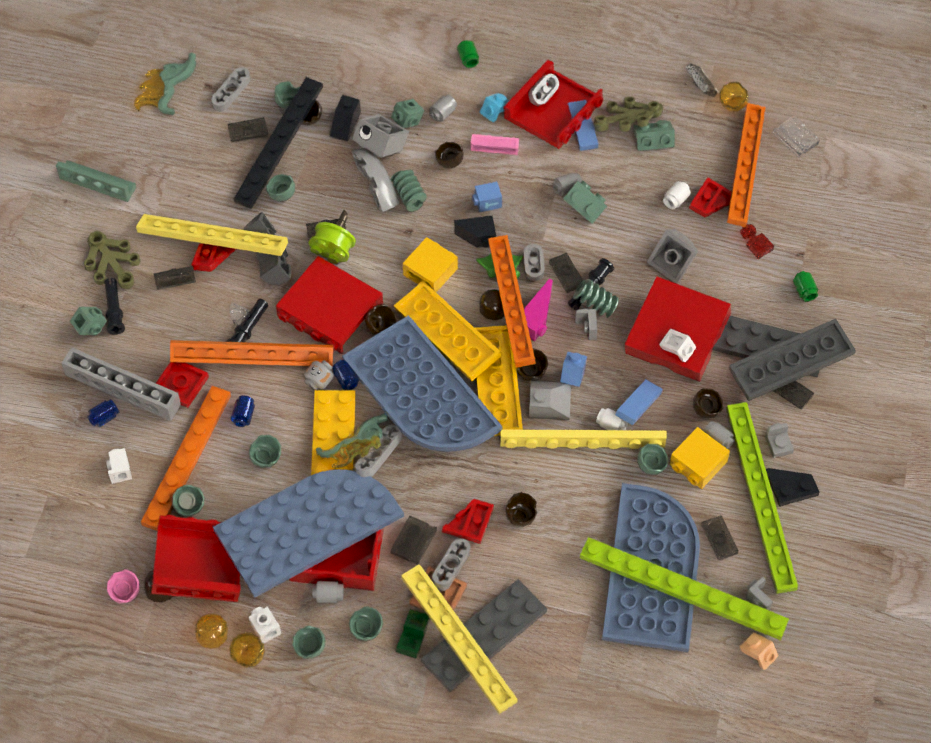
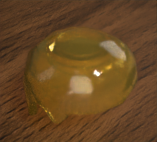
M729 82L720 90V101L723 107L730 112L742 110L749 102L748 91L740 82Z
M211 613L200 617L196 623L195 634L197 642L202 647L209 649L217 648L226 642L228 626L221 615Z
M250 632L238 634L233 638L229 647L231 658L246 668L257 666L265 654L262 640Z

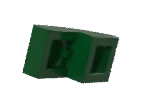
M412 609L409 610L403 625V632L396 647V653L417 659L430 620L426 613Z

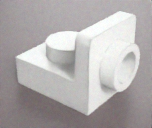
M673 329L669 330L659 344L662 349L678 355L683 362H686L696 349L695 344L688 335Z

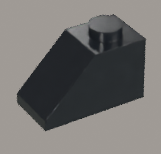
M345 95L341 96L335 109L330 137L348 142L361 114L360 99Z
M493 215L454 220V234L476 248L490 247L488 238L496 237Z

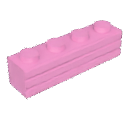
M472 134L471 151L518 155L519 138Z

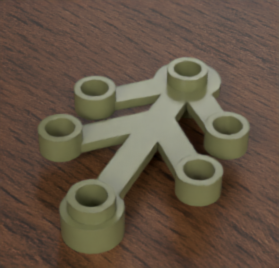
M626 97L624 99L625 107H620L617 102L610 101L606 104L607 111L621 114L610 117L597 115L593 125L596 131L602 132L609 128V123L620 121L619 129L621 131H629L631 125L637 119V125L645 127L649 124L648 122L651 118L661 116L663 105L657 101H652L648 104L635 102L634 97Z
M101 231L92 232L88 237V245L91 248L87 259L84 261L85 269L87 271H94L96 269L95 259L98 251H100L102 258L98 270L93 276L95 283L98 285L104 284L106 280L105 272L109 263L118 276L120 287L130 289L135 282L133 274L124 271L117 260L127 261L131 266H137L140 264L139 255L137 253H127L130 251L131 246L130 242L126 239H109ZM107 246L117 247L120 252L110 251Z

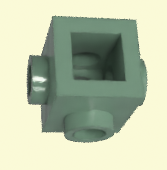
M414 99L400 101L394 106L391 118L403 128L413 127L419 124L425 110Z
M79 307L70 322L79 335H98L107 320L97 307Z

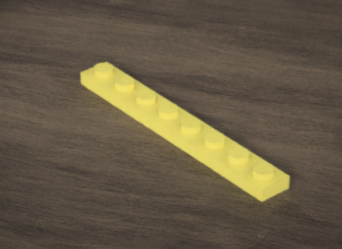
M143 214L136 226L138 233L277 256L283 254L288 244L287 237L148 214Z
M501 430L500 447H547L550 449L557 447H568L570 449L578 447H588L590 449H597L599 447H609L610 449L629 447L631 449H639L647 444H656L665 448L667 434L666 431Z
M420 564L402 574L404 583L496 711L500 714L516 704L518 701L516 696Z

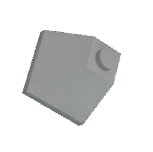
M667 229L647 260V263L673 282L679 284L697 255L698 250L692 241L676 229Z
M531 381L529 418L570 420L571 385L561 382Z

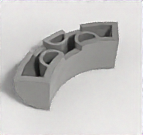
M352 150L357 169L364 178L366 177L371 181L369 188L377 209L384 212L399 204L398 197L391 179L379 158L369 150Z

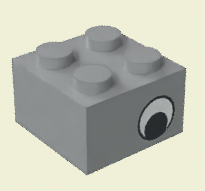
M381 114L359 119L352 140L356 141L360 147L373 151L375 156L385 157L403 150L409 131Z

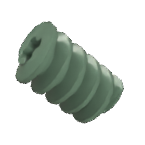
M413 170L398 171L391 176V182L401 200H403L406 209L410 212L417 211L423 206L427 195L424 193L423 188L420 187L421 184L417 181V177L414 176Z
M590 279L583 280L573 295L575 300L581 296L580 303H584L587 300L586 307L588 308L592 304H594L592 309L597 311L600 308V316L606 312V318L615 311L619 301L617 296H612V293L606 292L603 287H599L597 283H593Z

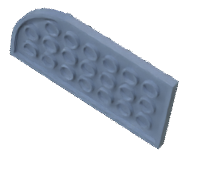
M409 315L342 356L346 365L397 428L409 440L424 448L443 452L466 450L480 445L502 430V425Z
M337 469L313 474L214 526L213 529L255 598L403 518L404 512L389 490L376 479L370 476L361 477L356 471Z
M622 483L614 548L696 581L700 541L695 522L686 508L676 499L660 490ZM611 571L602 640L689 652L694 605Z

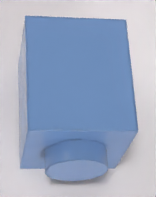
M497 181L475 186V194L472 195L474 206H478L479 212L502 208V194Z
M567 352L560 382L580 387L585 372L587 356Z

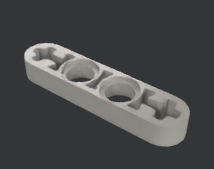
M396 425L386 426L382 430L383 436L377 438L356 462L355 470L359 476L372 477L401 442L402 432Z

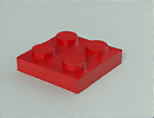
M170 362L156 384L177 392L181 405L189 408L208 380L209 374L186 362Z

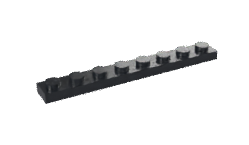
M305 77L233 198L236 203L252 209L323 89V83Z

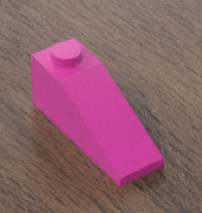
M550 278L524 308L530 339L534 342L539 336L542 337L547 330L546 324L553 282Z

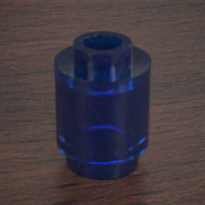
M345 360L336 362L332 368L333 374L342 389L352 390L356 388L359 380L354 370Z
M245 395L238 397L230 418L234 425L238 427L250 425L255 409L254 399Z
M111 399L108 401L104 400L88 410L89 415L87 418L92 426L97 425L100 428L116 418L119 410Z

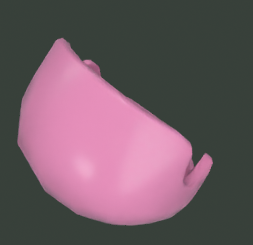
M124 569L123 571L115 572L107 582V592L110 598L118 603H128L134 600L139 593L140 582L135 573Z

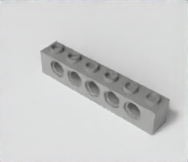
M75 348L70 349L61 363L66 376L169 421L173 419L181 406L177 392Z

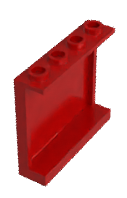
M547 60L504 106V119L560 149L563 144L568 143L574 132L579 131L582 121L584 119L588 120L593 111L602 105L604 100L603 89L600 88L596 93L555 71L554 62ZM554 74L559 81L557 91L545 104L538 106L532 104L529 100L530 89L542 76ZM586 100V105L572 119L568 103Z
M317 256L276 305L277 316L281 321L292 324L298 331L307 333L313 340L320 341L325 345H333V351L342 354L343 345L364 321L366 313L371 308L383 304V293Z
M160 515L157 528L151 594L238 602L241 591L240 573L213 529L214 526L222 522L214 519L199 520L194 517L181 518L174 515Z

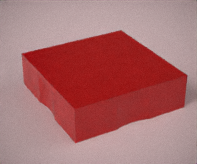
M656 276L624 344L625 353L651 364L664 366L677 374L700 382L711 359L713 347L721 337L731 315V304ZM670 329L688 335L696 346L693 354L686 362L681 361L678 355L662 349L659 345Z
M384 528L290 578L289 581L317 584V581H335L338 584H343L344 588L374 591Z

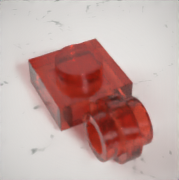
M747 224L746 227H742L740 230L744 239L749 238L746 247L757 259L774 250V245L763 233L755 236L757 231L754 225Z

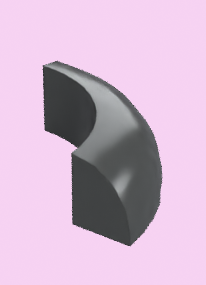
M263 212L259 213L243 228L246 231L275 235L277 232ZM286 248L281 256L255 252L260 265V278L263 281L277 285L290 280L291 265L286 262L285 257L288 256Z

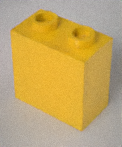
M427 237L403 262V275L418 285L424 281L435 292L458 269V256Z
M697 427L671 454L669 465L676 473L684 475L692 485L703 489L728 462L730 451Z

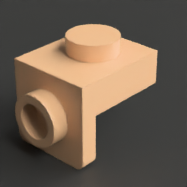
M755 632L739 646L742 653L758 660L760 667L764 670L778 657L773 642Z

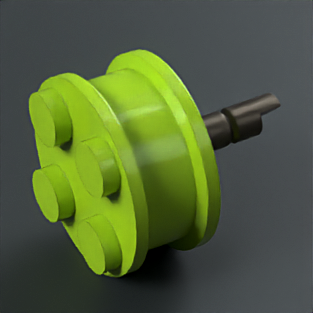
M346 210L342 211L337 224L328 222L318 223L315 227V236L309 240L310 251L327 258L332 264L346 262L350 256L349 249L353 248L356 243L354 236L343 228L348 219Z

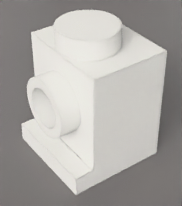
M125 448L113 449L108 452L110 460H107L106 463L111 483L114 484L132 479Z
M257 607L251 612V616H249L250 624L262 644L281 634L280 625L268 607L264 609Z

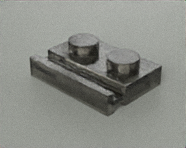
M409 515L391 548V554L419 565L437 532V527H432L428 523Z

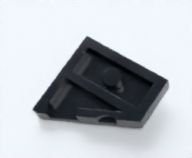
M772 468L766 469L770 486L779 507L819 496L820 492L812 474Z

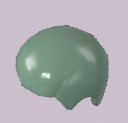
M289 81L277 84L274 89L276 104L283 109H287L299 87L294 88Z
M275 175L266 185L267 193L273 200L278 202L286 201L295 193V182L290 175Z
M271 435L258 436L249 448V458L254 465L260 468L272 467L277 463L281 455V444L277 438Z
M647 444L639 451L637 463L646 474L657 475L668 466V455L661 446Z
M183 485L173 494L172 505L177 513L189 517L201 511L204 506L205 497L199 487Z
M368 606L355 611L349 622L351 633L356 639L363 641L376 638L383 626L382 615L377 609Z
M307 625L299 629L293 637V648L297 655L302 658L313 659L320 656L325 649L326 639L324 633L319 628Z

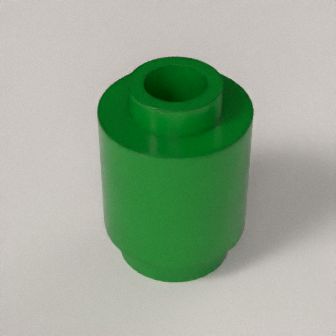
M470 40L460 42L457 46V51L462 64L466 68L477 66L479 55L474 42Z
M805 271L797 273L793 283L800 298L805 302L816 299L818 297V287L811 273Z

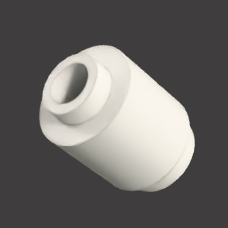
M675 182L665 193L663 203L672 210L680 207L691 194L689 186L684 182Z
M602 408L596 419V423L606 430H626L628 422L615 415L616 411L609 408Z

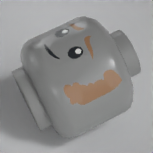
M324 360L322 362L313 361L304 372V382L314 390H324L334 378V374L331 371L333 367Z

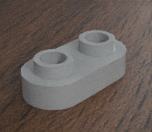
M554 74L542 76L529 91L530 102L537 106L545 104L559 87L558 78Z
M530 244L524 249V272L527 279L538 281L544 276L543 249L537 244Z

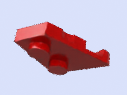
M707 177L691 202L689 209L706 218L730 205L732 191Z
M199 243L191 263L192 270L212 272L237 249Z
M473 499L464 510L455 515V518L448 525L445 524L443 526L442 533L481 544L494 510V504Z

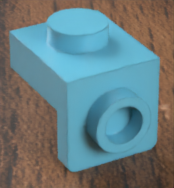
M499 93L485 98L480 114L491 122H495L499 113L504 112V106L509 100L505 95Z

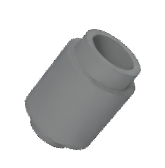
M450 95L442 96L430 107L432 119L440 122L444 121L455 111L457 106L456 100Z
M569 173L555 178L553 183L554 192L560 196L566 195L576 180L580 183L582 182L578 173Z
M711 421L704 429L706 434L727 449L734 442L732 439L734 434L718 422Z
M317 581V586H313L312 596L314 599H317V603H338V601H343L344 585L338 584L335 581Z

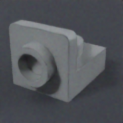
M583 308L576 310L575 323H584V333H588L589 340H597L596 309Z
M776 423L767 429L765 438L773 458L793 454L794 449L787 433V423Z

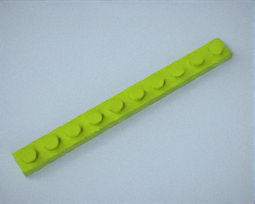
M744 402L727 405L728 418L734 434V440L776 594L797 591L796 576L748 404Z
M588 537L580 554V559L780 641L789 621V618Z

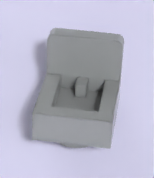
M762 577L758 581L756 579L753 580L747 587L746 599L750 603L770 611L773 601L761 591L765 586L766 579Z

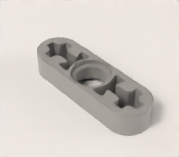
M244 67L235 69L215 92L211 100L212 106L216 111H225L249 84L250 72ZM228 87L236 88L233 92L226 91Z
M464 539L454 540L434 571L432 582L439 591L449 589L470 553L468 541ZM460 548H463V549L460 551L459 556H457V555H456L457 550H459ZM452 561L455 562L457 566L454 568H449L446 566L445 563ZM444 573H445V574H446L445 580H442V582L438 581V580H441V579H442V577H443V575H444Z

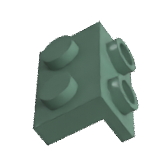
M659 120L657 123H649L645 127L633 125V133L637 139L638 151L675 146V129L670 121Z
M576 180L573 187L562 199L593 224L607 207L604 203L606 199L598 193L594 195L589 191L591 187L583 180L581 183Z

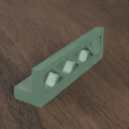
M69 160L66 163L58 161L56 164L60 179L126 202L130 200L137 188L136 183Z

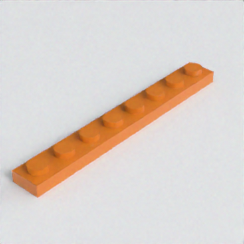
M747 103L727 217V223L746 227L766 108Z
M508 236L488 238L515 367L536 364Z
M170 341V362L310 366L313 361L322 362L324 360L333 367V345Z
M211 386L141 520L142 526L157 531L160 515H170L174 508L172 505L173 494L188 481L231 397V392Z

